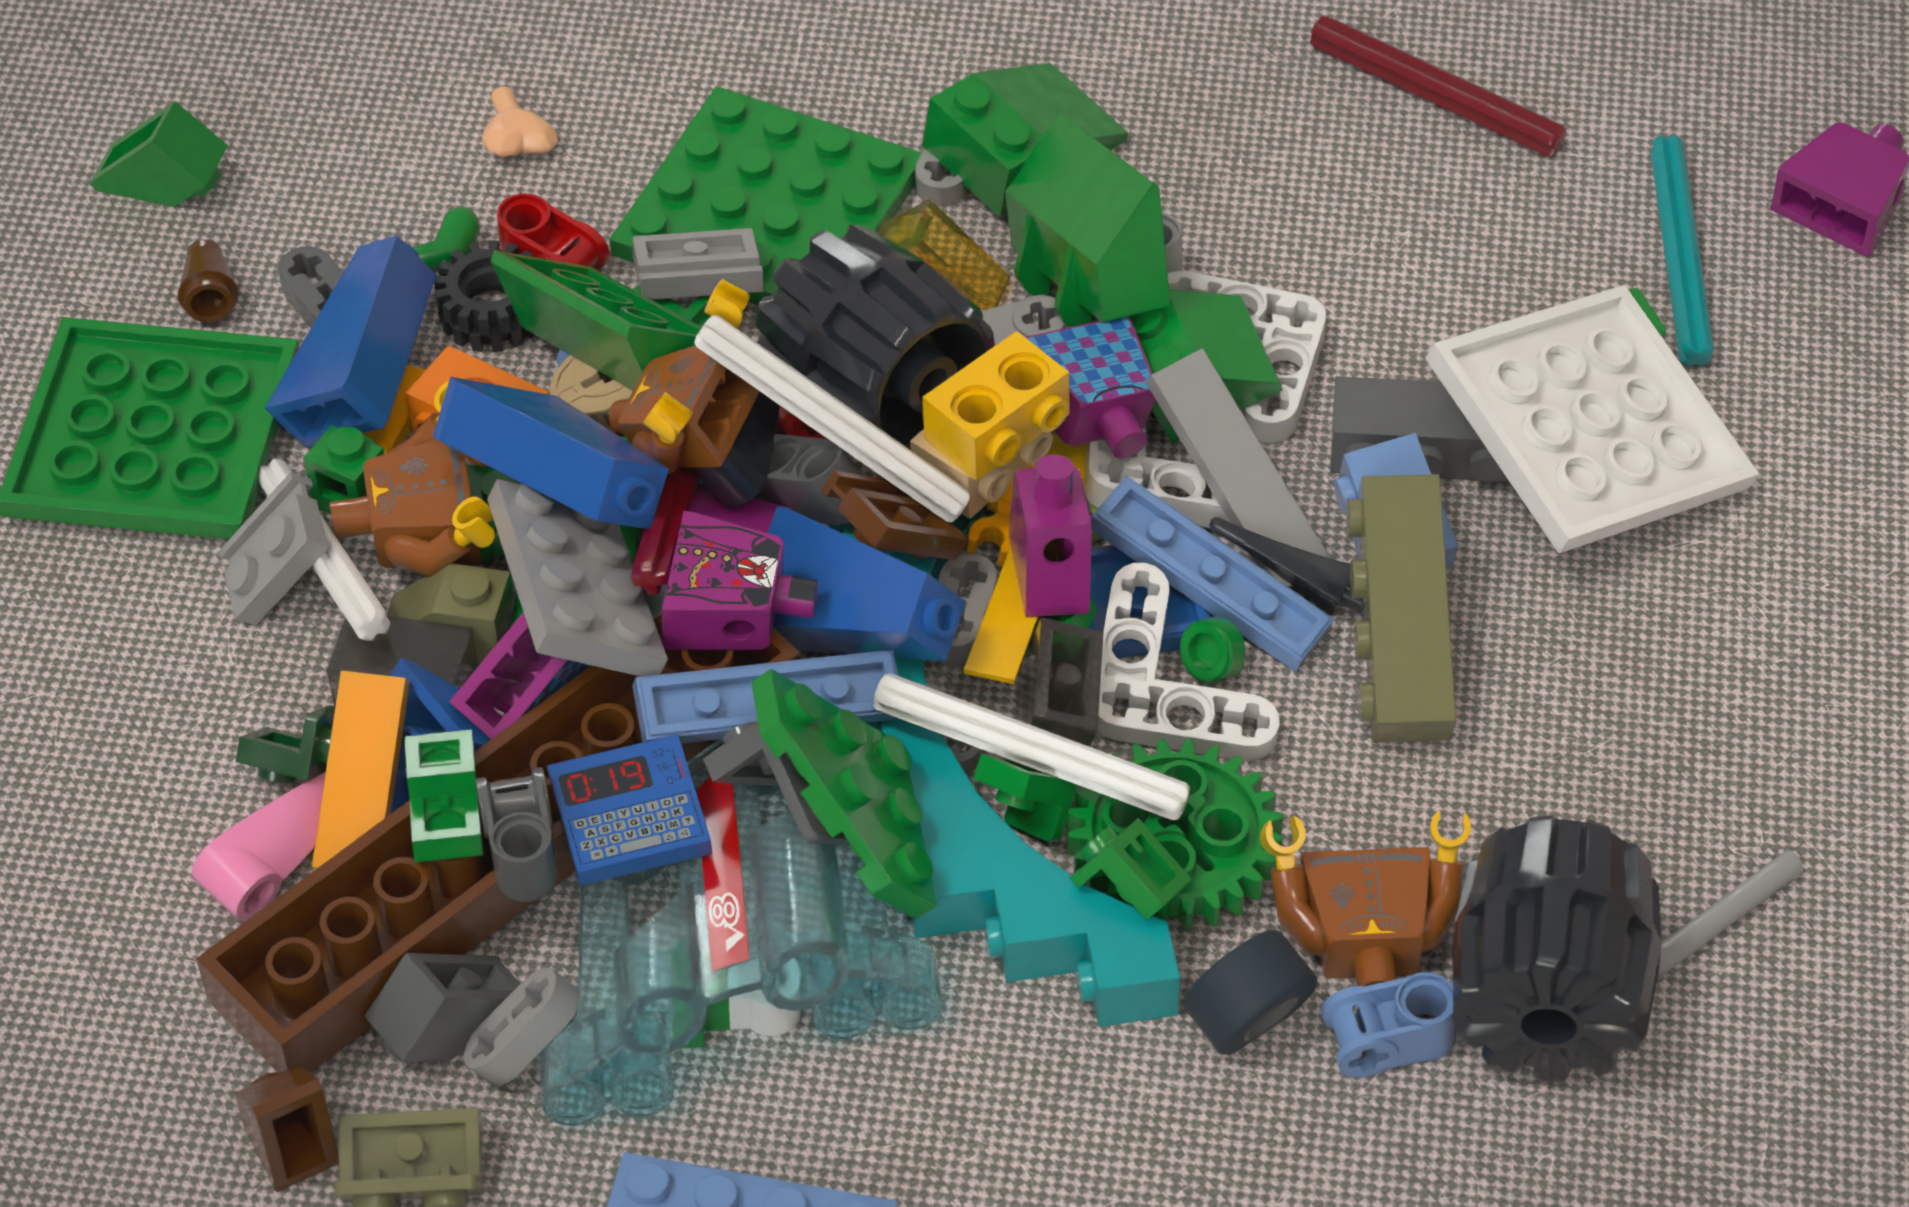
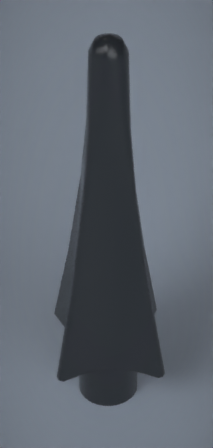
M1214 517L1210 520L1209 527L1212 531L1265 564L1302 592L1328 615H1331L1337 603L1359 614L1363 611V598H1352L1350 564L1275 541L1220 517Z

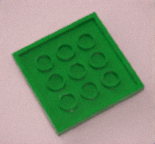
M716 86L609 238L610 254L616 258L634 263L632 236L752 228L759 254V266H762L763 292L749 293L750 298L748 302L758 305L764 297L776 294L779 287L774 282V272L786 258L801 260L809 253L810 237L814 234L826 230L841 238L845 237L849 225L867 227L883 236L915 186V168L922 152Z
M62 317L0 490L1 517L230 539L253 513L261 487L258 482L260 466H267L280 425L264 408L300 348L298 339Z

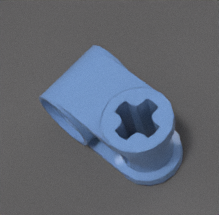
M1431 972L1416 973L1409 977L1369 986L1348 987L1330 995L1322 1003L1320 1009L1325 1025L1334 1029L1340 1048L1336 1061L1340 1072L1347 1077H1369L1386 1069L1422 1061L1437 1060L1444 1057L1453 1048L1456 1040V1026L1453 1021V985L1442 975ZM1353 1007H1358L1356 1013L1353 1012ZM1428 1014L1436 1018L1421 1019L1415 1016ZM1362 1051H1365L1366 1056H1364V1057L1361 1056V1055H1362Z

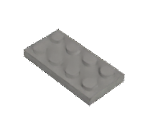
M497 479L487 501L536 652L641 677L660 675L668 658L642 587H634L631 581L633 562L619 524L596 521L523 483L520 485Z

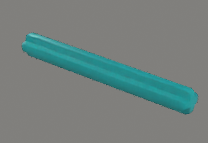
M1659 135L1652 141L1653 149L1650 153L1679 360L1687 367L1696 364L1703 367L1711 362V353L1714 350L1684 142L1677 135L1670 137Z

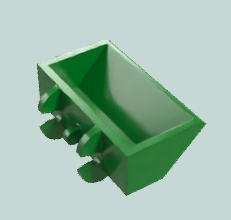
M1058 113L1005 191L1011 246L1018 251L1014 267L1018 283L1032 296H1048L1051 280L1056 283L1058 290L1054 303L1055 310L1060 320L1068 327L1091 323L1092 314L1101 322H1106L1170 306L1159 186L1064 115Z

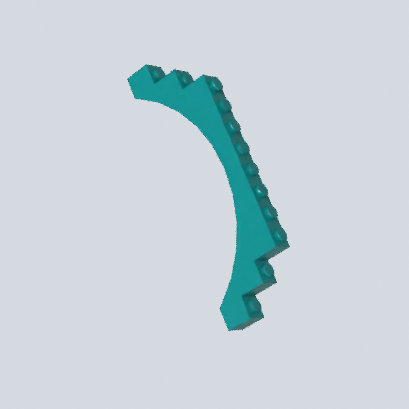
M988 503L971 519L960 514L952 523L966 537L971 525L979 520L986 511ZM850 522L840 525L826 524L827 527L857 540L853 534L855 527ZM889 550L885 553L928 573L937 581L945 562L949 560L930 556L922 560L908 553ZM895 658L898 676L927 686L923 660ZM902 719L867 723L886 735H893L905 745L911 757L910 774L915 799L922 812L920 824L926 853L933 866L931 879L937 904L935 908L918 919L911 916L915 939L984 929L989 958L1001 956L1006 983L1076 973L1081 1002H1093L1098 1027L1178 1016L1180 974L1167 921L1154 916L1145 920L1136 908L1084 884L1077 888L1069 879L1071 877L1069 873L1027 845L977 793L942 734ZM897 909L898 914H903V913H904V912L900 911L899 909Z

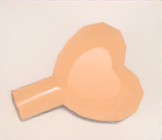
M502 86L492 92L491 101L497 115L488 122L482 137V142L488 151L504 158L520 153L544 154L558 144L556 130L535 113L520 109L510 88Z

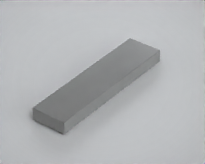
M1203 348L1152 374L1145 383L1229 521L1275 541L1330 558ZM1251 555L1258 567L1287 587H1293V585Z

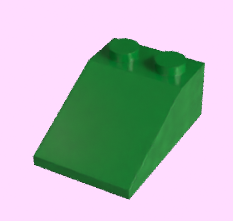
M1043 63L975 72L931 97L922 147L937 158L955 177L956 175L961 177L963 184L997 216L1002 217L1008 213L1006 189L1058 113L1064 115L1109 150L1125 142L1129 132L1053 64Z

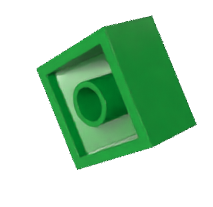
M1169 289L1170 306L1128 316L1132 321L1152 374L1203 348L1240 411L1283 390L1241 296ZM1155 399L1151 409L1171 443L1180 441Z

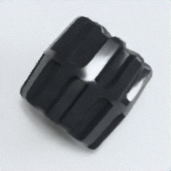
M849 225L845 237L841 238L826 230H822L810 237L809 253L801 260L794 258L784 259L774 272V282L779 288L776 294L766 296L759 302L755 317L756 327L762 333L759 336L758 344L909 450H911L910 441L924 429L922 397L995 346L994 333L991 327L983 320L980 308L942 273L916 255L873 230L856 225Z
M1553 815L1530 817L1528 823L1508 830L1499 828L1482 842L1479 857L1473 858L1468 864L1454 923L1452 948L1453 1021L1465 1044L1475 1048L1482 1046V1056L1489 1065L1503 1072H1515L1524 1065L1531 1066L1541 1082L1562 1083L1566 1080L1571 1069L1585 1067L1597 1077L1613 1072L1616 1067L1619 1050L1624 1048L1634 1052L1638 1051L1647 1036L1658 979L1661 954L1659 886L1656 880L1652 878L1651 862L1648 856L1637 843H1627L1611 833L1610 826L1590 819L1586 822L1556 819Z

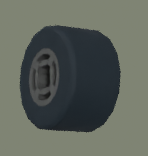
M1270 929L1241 943L1211 966L1188 990L1184 997L1183 1005L1220 1054L1232 1055L1290 1017L1313 993L1316 988L1317 977L1283 933Z

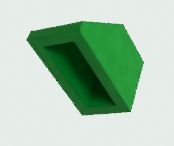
M174 101L113 142L89 185L98 192L175 207L194 194L198 197H203L214 187L222 174V170L217 166L229 145Z

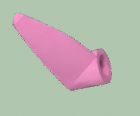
M326 772L301 784L243 819L215 838L198 855L191 872L193 879L237 919L247 921L270 904L278 894L282 880L315 847Z

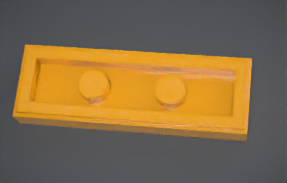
M341 671L312 862L313 868L317 869L391 814L410 681L406 678Z

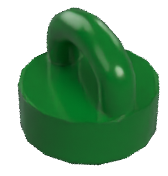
M1215 616L1195 621L1185 629L1181 637L1180 654L1182 663L1190 675L1198 681L1212 683L1231 678L1242 671L1245 645L1241 633L1232 622Z

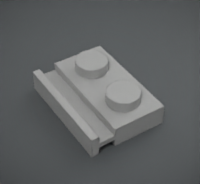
M752 228L632 236L633 260L638 284L641 287V294L651 300L710 296L721 279L748 293L763 292L762 266H759V254Z
M290 472L219 550L220 558L229 561V567L224 571L236 620L257 625L329 548L317 500L308 497L307 492L313 486L311 479Z

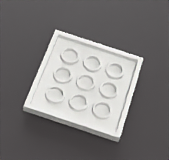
M1625 285L1436 342L1425 358L1559 554L1749 489L1759 476L1756 468Z

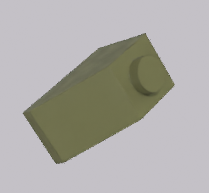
M451 563L436 574L424 576L393 595L386 615L390 621L389 630L386 634L379 635L377 641L378 651L480 665L512 626L514 593L511 573L509 571Z

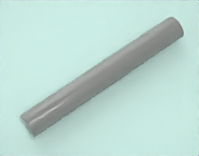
M1790 850L1784 851L1661 943L1658 979L1803 871V864L1800 858Z

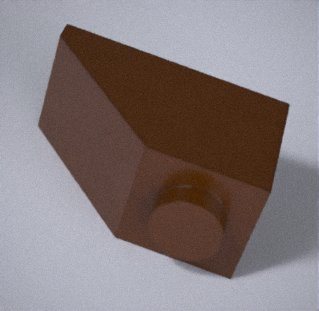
M300 1064L279 1073L265 1074L253 1081L250 1086L234 1092L244 1130L276 1193L339 1165V1154L323 1088L318 1078Z

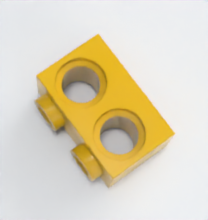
M1016 331L922 397L924 439L977 481L995 467L1008 464L1017 455L1019 450L1041 434L1052 432L1061 425L1069 415V371Z

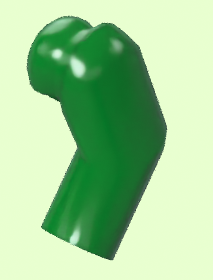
M453 208L444 215L435 240L413 246V248L417 251L419 258L432 271L439 270L438 267L443 260L451 263L450 254L455 250L459 249L464 255L469 254L468 244L475 243L480 232L479 219L469 208Z

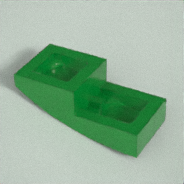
M472 729L405 736L406 772L415 863L483 855Z

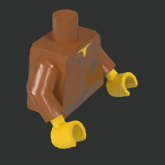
M721 279L713 290L704 312L710 316H720L741 331L740 324L743 318V310L748 304L750 295L743 289ZM695 345L655 358L647 364L630 397L615 401L611 405L609 421L613 431L618 436L626 437L632 445L669 468L667 475L674 473L678 467L722 466L760 391Z
M449 381L445 382L435 395L434 405L439 413ZM431 414L408 439L386 454L370 458L363 464L367 496L330 502L336 538L340 539L373 533L378 563L385 568H402L425 576H432L451 563L467 566L482 564L480 548L488 547L494 540L495 531L488 524V522L494 520L490 506L479 497H471L465 454L433 437L439 414Z
M1440 810L1433 816L1429 830L1431 839L1438 846L1437 858L1431 859L1429 847L1301 852V862L1299 864L1296 863L1295 851L1303 845L1306 838L1303 822L1296 816L1290 818L1293 840L1289 847H1283L1275 842L1271 820L1268 821L1260 832V842L1263 849L1276 858L1277 866L1271 869L1279 924L1306 954L1318 957L1322 973L1331 979L1356 978L1357 986H1369L1396 980L1397 976H1411L1420 972L1422 952L1438 948L1456 919L1461 897L1464 862L1457 860L1458 848L1463 846L1468 840L1471 831V822L1466 813L1463 814L1462 820L1463 833L1455 840L1444 839L1439 834L1437 824L1440 819Z

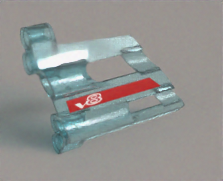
M720 739L687 762L711 839L712 854L679 862L681 890L630 937L627 886L640 884L654 877L667 865L580 886L578 968L580 1000L577 1020L566 1026L540 1053L541 1097L544 1114L552 1122L565 1126H578L596 1119L602 1113L606 1102H613L618 1110L631 1116L643 1117L660 1113L673 1100L674 1087L671 1052L685 1046L698 1035L706 1021L707 1006L758 989H762L767 1002L778 1009L796 1011L812 1008L813 1021L817 1030L833 1039H849L865 1033L873 1025L875 1016L883 1015L887 1023L903 1030H918L927 1027L935 1022L943 1011L936 953L926 942L888 928L885 902L871 895L856 872L865 863L849 845H824L807 842L801 835L791 811L761 826L758 796L773 794L781 790L779 786L714 783L703 758L724 745L723 739Z

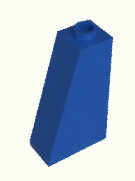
M395 235L357 248L264 409L305 448L314 446L331 425L337 428L344 426L354 427L362 433L382 429L386 425L436 278V274L419 258L417 251L411 245L403 242Z
M450 377L433 433V437L438 441L596 521L644 529L651 528L669 468L652 459L646 453L558 396Z
M776 508L768 533L779 536L785 542L784 575L819 580L814 618L776 613L773 629L798 651L848 655L893 650L895 658L946 661L966 604L964 599L922 570L789 508Z

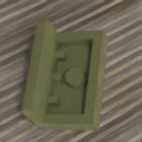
M479 1108L338 1115L339 1181L335 1182V1197L341 1201H353V1207H396L395 1199L423 1198L424 1207H466V1196L483 1195L482 1118Z

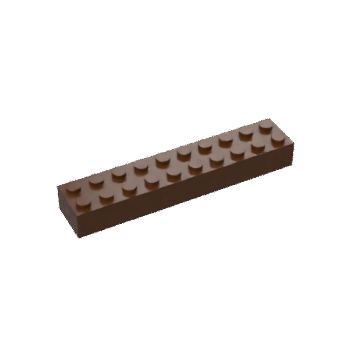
M661 613L653 620L662 642ZM773 629L770 645L762 650L664 649L668 660L660 675L801 660V654ZM591 665L474 752L477 778L486 777L490 783L527 777L531 775L532 769L543 767L553 823L551 832L557 866V881L554 887L572 874L575 868L549 781L547 765L643 743L632 686L635 678L641 676ZM723 739L681 744L692 781L707 771L703 758L724 745ZM409 800L198 956L196 961L207 1001L278 1073L298 1064L311 1073L372 1027L364 1016L406 953L466 955L536 900L519 902L508 898L500 891L496 882L489 838H485L481 810L480 822L483 855L415 863Z

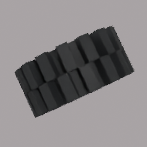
M488 240V249L480 250L478 242L468 244L469 254L464 255L459 249L450 254L451 263L442 261L438 267L439 275H436L434 281L439 320L447 337L453 335L454 343L461 347L471 340L472 351L478 352L483 351L485 343L492 344L493 352L503 351L502 342L508 340L513 348L523 344L521 333L532 338L535 334L522 327L508 296L492 302H480L471 299L486 291H505L491 264L494 250L519 254L518 245L509 242L505 250H500L499 240ZM525 250L522 254H519L533 257V255L528 250Z

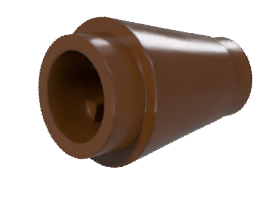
M198 240L187 249L178 290V300L181 307L196 321L203 323L221 321L230 314L236 305L239 294L238 288L222 254L221 247L211 240Z

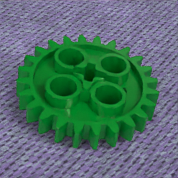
M1162 738L1158 740L1156 754L1148 755L1139 744H1132V761L1130 762L1186 782L1190 786L1189 798L1179 819L1171 820L1093 790L1077 788L1075 792V808L1068 810L1067 851L1068 855L1074 856V873H1076L1087 863L1079 851L1098 834L1110 826L1119 835L1125 830L1123 827H1128L1139 818L1192 879L1154 915L1156 918L1167 921V923L1170 917H1179L1184 930L1191 932L1194 916L1202 914L1215 927L1219 925L1221 907L1224 906L1230 912L1240 916L1243 914L1244 895L1256 900L1262 898L1264 880L1272 881L1271 869L1276 867L1277 864L1275 856L1268 854L1263 849L1260 842V832L1263 826L1271 820L1273 838L1278 845L1283 846V815L1280 812H1275V792H1261L1262 774L1259 771L1241 777L1243 758L1240 756H1236L1222 764L1218 762L1219 746L1212 745L1203 756L1194 754L1192 739L1185 740L1180 752H1171L1168 743ZM1216 839H1226L1228 841H1219ZM1102 869L1087 881V886L1102 893L1107 892L1108 896L1134 907L1120 896L1115 884Z

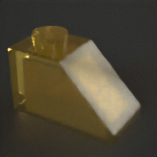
M931 199L883 222L878 234L937 269L976 304L980 310L998 307L1011 276Z

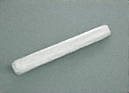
M711 316L702 326L694 341L696 347L946 522H953L963 512L971 496L964 487L720 316Z
M272 459L268 466H260L258 482L266 498L290 472L292 473L286 462L281 459ZM321 516L329 548L316 560L312 567L357 636L364 641H372L377 634L387 633L390 621L385 615V609Z
M892 673L884 674L876 688L874 707L883 713L1171 820H1178L1186 807L1190 794V786L1186 782Z

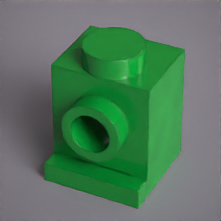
M331 425L303 458L306 476L311 479L313 485L309 490L312 499L317 500L319 510L330 515V502L367 496L363 464L370 458L384 455L383 447L378 446L372 439L364 436L357 428L350 426L337 428ZM344 485L347 487L348 496L339 492Z

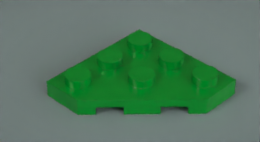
M769 669L753 680L751 685L760 736L776 758L785 752L788 753L796 770L809 783V786L800 793L829 835L833 838L843 832L852 850L865 863L856 873L871 895L915 919L935 908L937 904L931 879L933 866L925 849L920 824L922 812L915 799L910 774L912 762L905 745L895 736L886 735L863 722L850 710H843L816 695L808 686L801 683L797 684L773 669Z

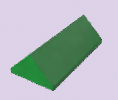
M496 250L493 252L491 264L522 327L632 391L647 364L653 359L695 346V338L702 327L592 267Z

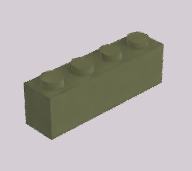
M1440 475L1362 476L1357 499H1347L1346 506L1348 537H1359L1360 559H1352L1350 563L1352 598H1363L1364 620L1354 622V652L1356 660H1367L1368 682L1358 683L1359 721H1370L1372 742L1450 740L1456 723Z

